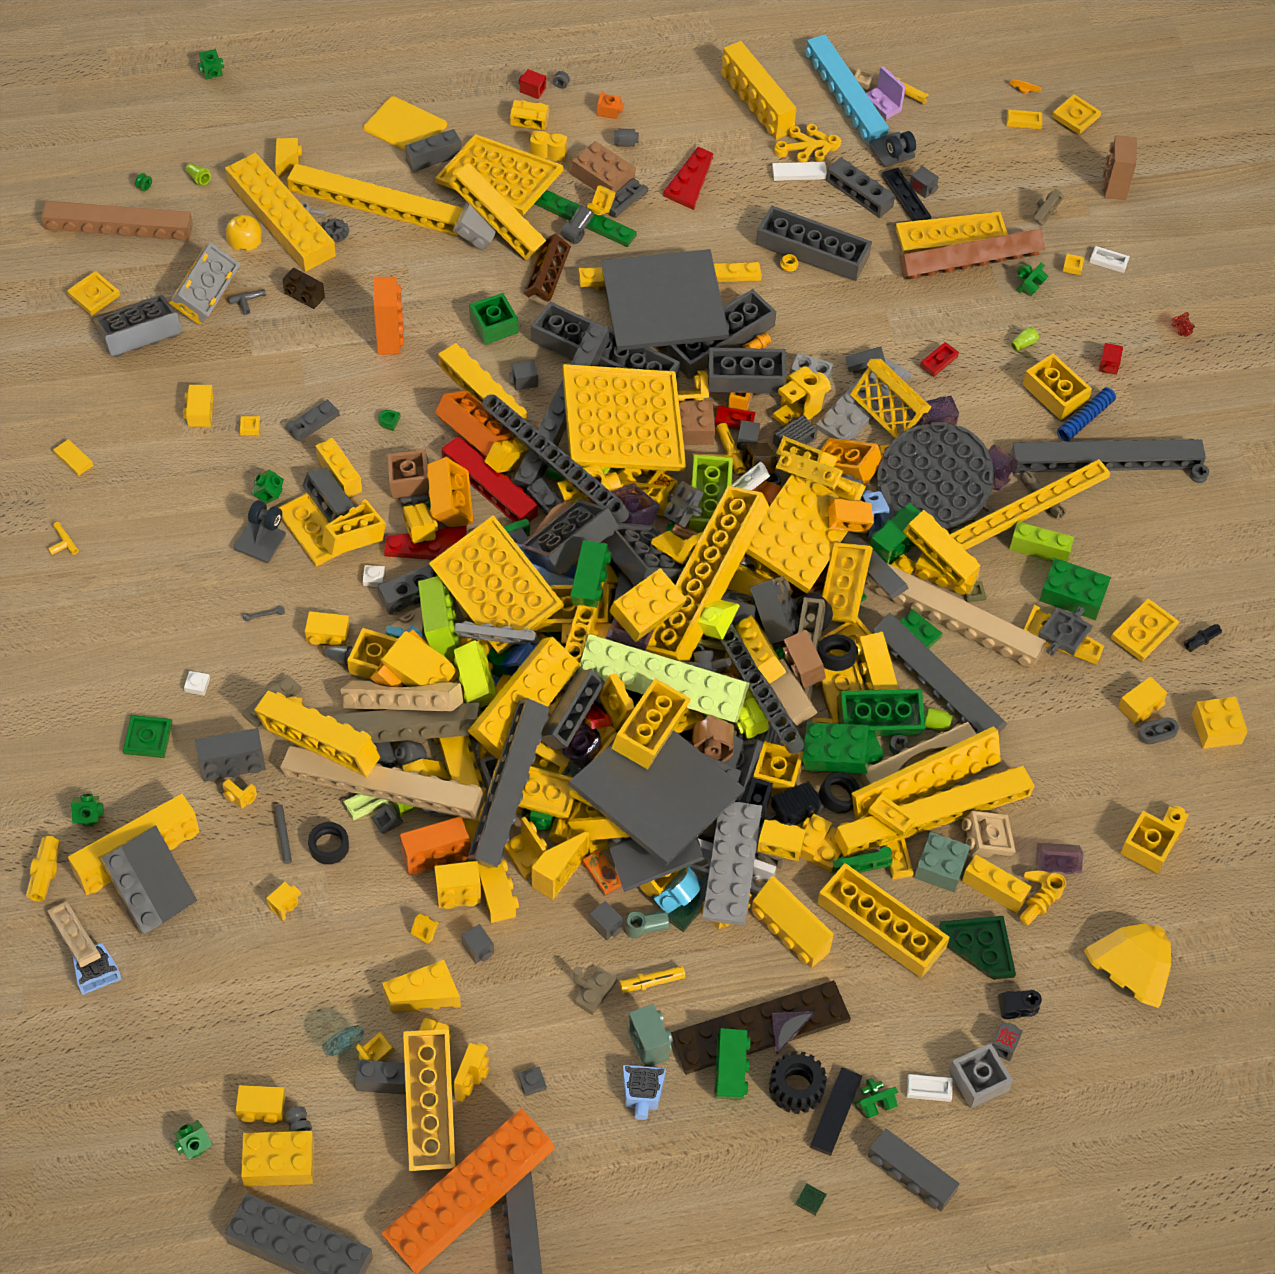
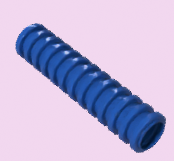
M1109 387L1103 388L1084 407L1057 429L1059 437L1064 441H1070L1071 438L1116 400L1115 392Z

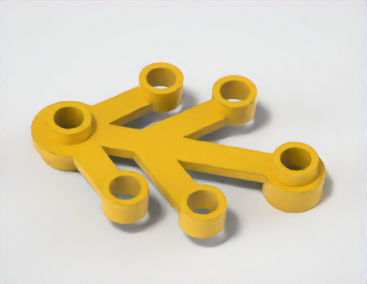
M814 124L807 126L806 133L820 140H815L801 133L799 127L792 126L789 131L790 137L797 138L803 142L787 144L784 141H779L774 146V154L777 157H785L788 151L806 149L804 152L798 153V162H807L814 151V159L822 162L829 151H836L841 146L842 141L837 135H826L818 131L817 126ZM817 147H823L822 150H816Z

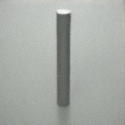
M276 805L275 814L284 864H290L292 858L283 805Z

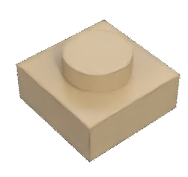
M859 68L854 77L862 88L868 90L875 74Z

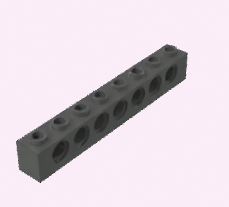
M523 528L508 533L514 542L522 545L529 540ZM430 565L378 585L379 598L388 614L399 612L408 606L421 602L418 581L438 576Z

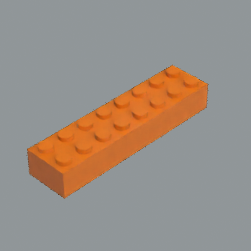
M520 1108L381 1234L411 1270L418 1274L556 1148L551 1139Z

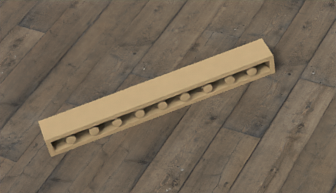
M892 565L889 566L909 588L894 599H891L867 574L865 588H869L878 595L885 596L899 605H903L911 610L913 609L918 614L920 613L928 617L931 621L938 622L952 631L965 635L966 638L975 640L986 648L993 649L1005 657L1018 661L1023 666L1033 669L1044 650L1046 640Z
M289 746L280 767L287 778L458 817L462 816L463 818L476 821L485 801L482 790L476 785L471 784L467 786L454 780L445 781L436 776H422L418 772H404L396 767L392 769L386 768L376 763L366 778L300 746L298 748Z

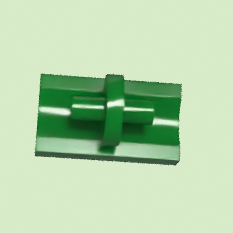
M1041 262L1033 271H1031L1032 267L1030 265H1020L1017 268V277L1019 280H1025L1016 291L1021 293L1024 290L1032 296L1039 288L1032 280L1034 279L1039 285H1042L1049 277L1042 270L1045 265Z
M872 1078L866 1080L867 1087L862 1088L861 1092L863 1095L870 1093L871 1096L854 1102L857 1109L861 1108L866 1119L879 1114L875 1102L881 1100L885 1111L898 1106L895 1096L898 1090L895 1086L878 1092V1089L884 1087L883 1082L875 1083Z

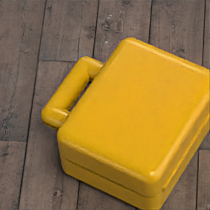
M391 96L363 125V130L405 151V145L442 133L447 127V122L398 97Z

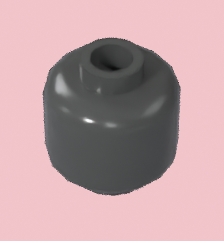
M407 740L402 741L395 750V757L397 763L403 766L419 759H426L427 752L421 743Z

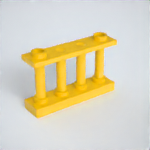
M785 450L775 467L784 472L822 484L845 500L859 501L866 488L861 483L841 477L843 473L841 469Z

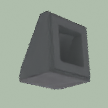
M388 804L371 817L382 834L404 823L396 809Z

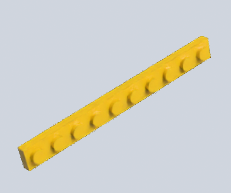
M759 262L714 264L718 282L761 281L762 278ZM602 267L579 268L580 287L605 286Z
M1099 459L950 534V536L959 542L964 550H967L1016 525L1017 521L1022 522L1109 478L1110 472Z

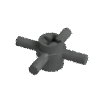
M713 651L694 652V662H684L713 672L725 671L726 667L731 665L730 658L714 660Z

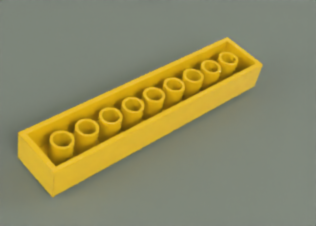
M727 486L675 584L687 599L679 611L650 631L642 646L643 650L677 661L689 662L704 633L698 624V620L706 605L719 601L723 597L769 508L762 492Z

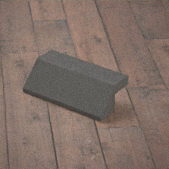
M734 735L733 756L722 763L741 771L738 783L745 788V791L735 802L745 803L763 743L759 740L743 741Z

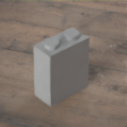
M466 201L453 231L468 240L475 247L483 250L491 243L496 230Z

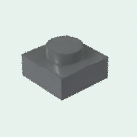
M540 1067L518 1073L525 1096L546 1090L547 1086Z

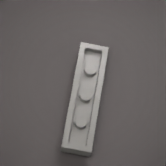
M464 621L463 624L456 623L455 632L459 637L519 645L532 643L537 646L539 643V637L531 629L519 631L509 626L495 628L491 624L478 626L468 621Z

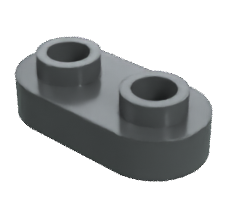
M1162 718L1143 724L1138 736L1145 744H1155L1174 738L1179 730V725L1172 718Z

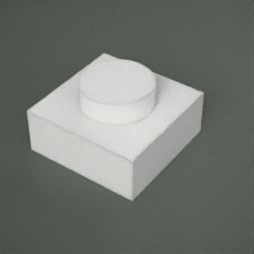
M365 565L363 586L378 587V585L384 583L385 566Z
M189 671L184 691L205 696L210 675Z

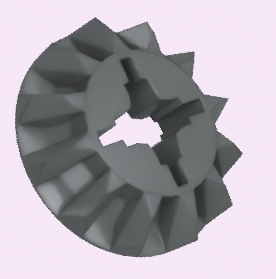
M335 217L334 220L328 219L327 222H322L321 227L334 242L344 240L349 234L348 223H344L343 219L337 220ZM333 227H337L336 231L333 233Z

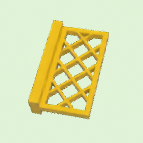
M870 359L867 363L868 369L850 395L896 438L900 435L897 432V424L903 423L904 431L914 427L924 413H928L931 406L882 359ZM872 372L876 375L877 383L870 384L869 376ZM882 385L889 387L888 396H882ZM870 386H877L878 397L871 398ZM862 387L866 388V398L864 399L858 395ZM894 397L901 399L902 408H895ZM883 398L890 399V409L884 410ZM878 399L879 410L875 411L872 408L871 400ZM907 409H912L916 413L912 420H908ZM896 410H902L903 421L896 422ZM891 411V423L885 421L884 412Z

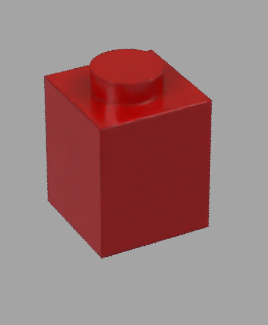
M527 69L518 81L520 93L539 99L546 89V75Z
M1110 343L1104 344L1099 365L1100 372L1117 375L1123 346Z

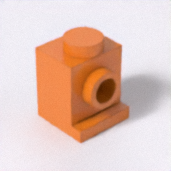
M601 91L597 103V116L618 119L619 112L622 113L624 108V102H621V97L604 94L605 91Z

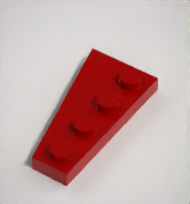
M698 146L665 188L663 197L694 210L701 188L705 182L706 174L712 163L713 153Z
M467 525L438 529V531H435V540H424L415 544L409 533L386 536L384 556L434 560L467 535Z

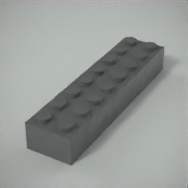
M550 301L531 325V341L573 360L590 323L600 324ZM608 328L610 340L597 367L674 371L676 379L679 377L680 362L648 347L617 351L614 331Z

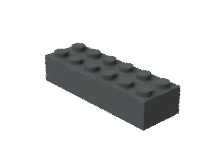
M771 205L757 230L756 245L784 255L792 254L797 260L857 281L870 256L872 241Z
M753 289L723 307L729 339L666 345V356L679 361V369L689 379L697 375V371L708 368L709 348H740L742 345L755 339L756 335H761L775 326L776 311Z
M248 1193L245 1195L225 1232L228 1244L294 1274H365L373 1259L372 1248Z

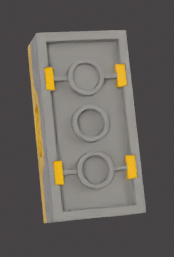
M210 242L197 257L169 304L198 325H201L211 314L241 264Z

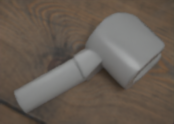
M307 202L301 203L310 214L325 216V211L310 208Z

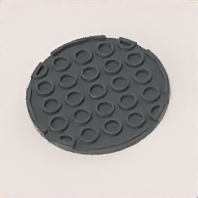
M931 422V424L917 425L904 431L890 443L883 453L882 460L878 466L877 482L878 487L882 484L888 485L894 516L900 508H905L910 503L919 511L925 510L928 514L932 515L942 528L950 530L971 520L984 507L993 488L994 469L988 449L974 433L962 426L948 424L947 422Z

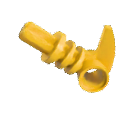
M1045 871L1025 872V879L1040 883L1042 887L1034 895V898L1031 897L1027 901L1028 908L1019 917L1022 924L1030 925L1038 915H1045L1051 904L1062 896L1066 886V879L1061 874H1052Z

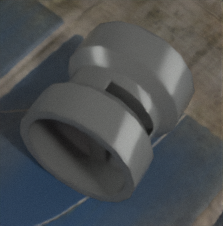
M295 1107L284 1114L286 1123L290 1125L289 1132L312 1131L311 1123L306 1119L307 1112L305 1107Z

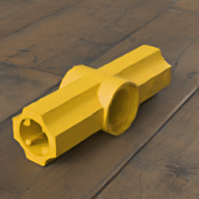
M46 836L41 839L37 857L33 858L31 863V879L26 896L36 902L46 900L50 881L55 878L57 871L56 860L61 842L52 836Z

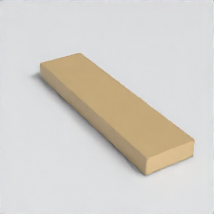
M67 901L47 911L80 967L101 958L99 951Z

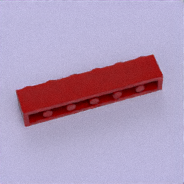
M458 436L441 448L442 458L448 457L468 470L470 485L513 523L524 519L531 522L538 516V504L535 499L529 498L521 487L511 482L507 475H503L501 472L497 473L486 464L484 456L480 452L475 451L466 440L464 441Z

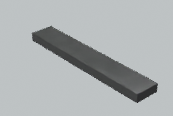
M848 531L841 543L869 546L856 532ZM872 550L867 574L891 599L908 590L907 584Z

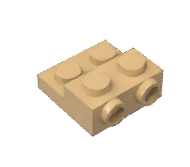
M971 811L962 821V829L967 833L965 844L970 845L971 856L978 855L990 858L993 854L1012 856L1016 852L1008 815Z

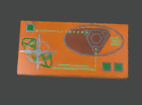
M601 850L582 859L583 865L604 895L622 886L618 874Z

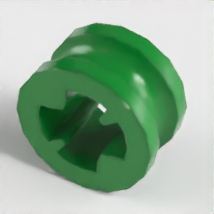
M145 173L139 174L135 180V186L142 191H147L152 184V178Z

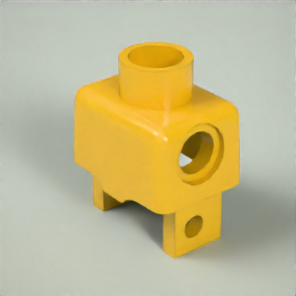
M806 366L789 374L786 377V385L778 390V393L782 396V408L774 412L772 417L784 427L788 425L792 418H798L801 415L810 420L821 411L824 396L831 389L830 381L823 373H814ZM804 402V409L799 407L798 404Z
M599 464L583 467L614 495L623 493L616 472L604 475ZM566 480L558 482V487L564 501L569 500L572 504L578 499L591 502Z

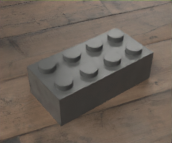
M709 348V392L778 393L779 388L786 385L785 349Z

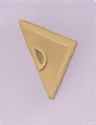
M421 606L414 611L411 610L391 626L400 627L405 631H408L410 625L414 626L423 637L424 625Z

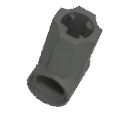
M580 205L572 219L563 225L560 234L573 243L578 244L584 237V229L594 216V213Z

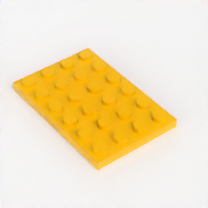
M475 134L435 177V181L437 184L455 190L449 182L455 173L469 162L519 214L524 216L564 170L561 164Z
M792 474L768 508L746 553L780 576H784L785 579L805 593H808L830 560L834 543H841L848 532L833 530L829 527L828 508L834 499H839L840 497L822 484Z
M494 515L429 563L478 626L491 624L495 628L509 626L519 631H522V629L533 630L564 606L563 602ZM489 641L499 655L513 645L511 643Z

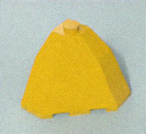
M1146 923L1121 927L1084 950L1088 960L1095 968L1109 972L1111 974L1109 978L1120 987L1124 988L1127 986L1131 989L1137 1000L1153 1007H1160L1171 968V943L1165 934L1166 931L1162 927Z

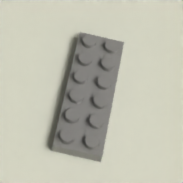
M884 357L885 363L905 382L911 378L912 373ZM872 372L869 376L870 384L877 383L876 375ZM863 374L816 423V427L820 432L830 438L853 441L874 418L850 395ZM882 385V396H888L889 387ZM870 386L871 398L878 397L877 386ZM862 387L858 392L862 399L866 398L865 387ZM883 398V407L890 401L889 398ZM878 399L871 400L872 408L875 411L879 410Z
M733 802L717 818L702 920L745 926L762 805Z

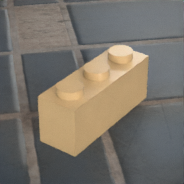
M781 659L780 661L787 672L772 683H769V685L776 693L775 695L785 708L791 721L798 726L818 712L800 683L796 680L791 668L784 659Z

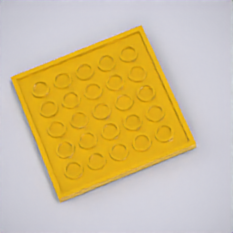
M563 364L562 375L569 455L571 459L580 466L599 464L601 467L685 471L686 461L676 373L674 371Z

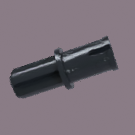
M1214 624L1203 631L1199 630L1195 636L1184 641L1185 648L1192 652L1203 644L1207 645L1209 640L1222 633L1220 625Z

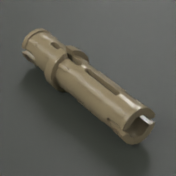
M1030 471L1021 477V481L1032 492L1044 487ZM1060 503L1048 508L1057 519L1062 518L1067 512Z

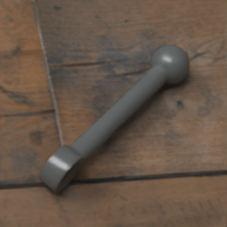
M279 606L276 610L251 615L246 613L243 615L244 621H249L251 618L276 613L283 615L285 609Z

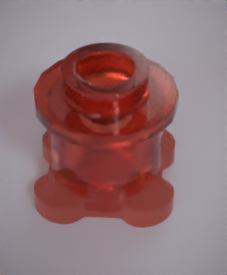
M1188 312L1172 319V327L1178 329L1177 333L1179 336H1189L1195 328V325L1189 320L1188 316L1190 314Z

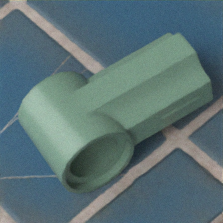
M665 910L644 914L632 912L628 915L625 932L631 938H639L645 933L669 930V918ZM636 923V924H639L640 926H639V927H635V926H633V925H631V924Z

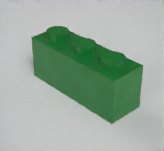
M583 540L570 595L574 605L597 608L598 601H602L603 589L601 587L602 583L607 580V570L605 569L606 565L610 564L612 555L606 543Z
M721 1028L717 1032L714 1099L741 1101L744 1095L748 1094V1081H745V1072H749V1059H746V1050L750 1049V1037H747V1030Z

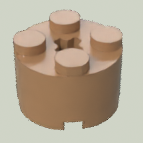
M713 715L706 716L705 720L696 723L693 727L692 745L702 754L708 755L720 762H725L733 756L734 725L717 719Z

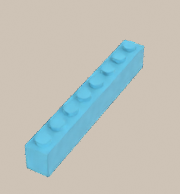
M822 35L807 40L805 48L806 57L810 58L813 67L820 73L821 79L826 82L830 92H833L838 104H841L845 114L852 120L853 126L860 132L861 138L869 146V141L888 135L889 126L828 37Z

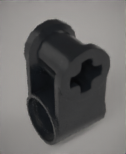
M1035 990L1007 991L999 994L998 1001L1001 1017L1010 1020L1035 1016L1038 1014L1042 1002L1040 993Z

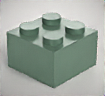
M930 832L916 870L915 879L955 893L970 845Z
M654 1004L629 1012L628 1033L643 1067H651L669 1060V1054L672 1051V1035L669 1029L665 1030L663 1015L660 1010H656Z

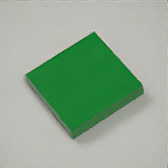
M131 715L123 754L165 758L173 723L172 719Z

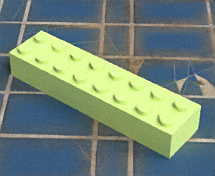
M592 634L588 635L580 662L581 666L578 668V672L592 669L605 682L609 675L617 673L620 680L624 682L625 689L641 694L646 692L656 678L691 698L688 705L689 709L732 722H738L749 687V682Z

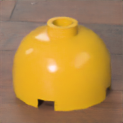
M249 215L233 217L226 227L228 245L237 251H240V249L251 251L257 248L262 241V230L258 221Z

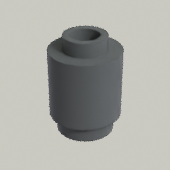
M618 128V130H614V145L635 147V143H639V132H635V129Z
M373 743L381 757L377 763L392 769L397 760L391 743Z

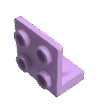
M884 66L880 68L877 87L866 94L885 120L902 111L905 85Z

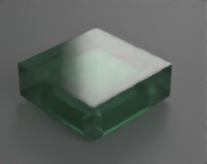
M806 1184L795 1205L816 1216L827 1194Z

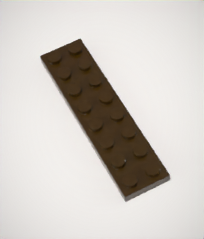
M833 980L673 1031L671 1035L684 1072L687 1075L716 1065L717 1032L721 1028L747 1030V1037H750V1049L746 1050V1055L779 1045V1035L783 1025L796 1016L811 1014L787 1042L848 1023L851 1017L836 982Z

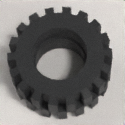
M793 1051L791 1056L786 1053L782 1056V1060L779 1058L775 1065H773L769 1081V1092L772 1093L771 1098L773 1101H778L777 1106L780 1108L786 1107V1112L790 1113V1110H795L794 1114H799L800 1110L807 1113L809 1108H816L817 1103L820 1104L827 1082L825 1068H821L822 1063L819 1060L814 1061L815 1056L811 1054L809 1057L805 1056L806 1052L802 1051L800 1055ZM792 1075H800L808 1080L810 1086L804 1090H795L786 1083L785 1079Z

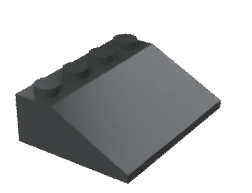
M163 295L92 318L111 357L121 356L129 350H139L144 345L156 344L162 339L174 338L179 333H182L177 312Z
M578 499L522 544L520 548L549 572L562 575L569 571V567L578 562L583 540L600 543L605 538L612 536L614 531L619 528V525L609 508Z
M617 523L619 528L614 531V534L600 542L608 545V549L612 553L611 558L613 562L620 567L623 574L628 577L634 587L660 568L672 582H675L679 579L686 566V563H676L669 555L658 551L651 544L652 539L661 535L654 525Z
M156 825L98 857L141 934H145L163 924L197 901Z
M698 836L667 866H664L631 837L607 839L624 892L704 860Z

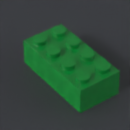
M922 689L841 691L837 696L839 724L869 725L871 733L875 732L876 736L921 735L926 729Z

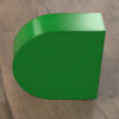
M393 410L382 411L378 416L380 426L394 431L401 417L400 412Z

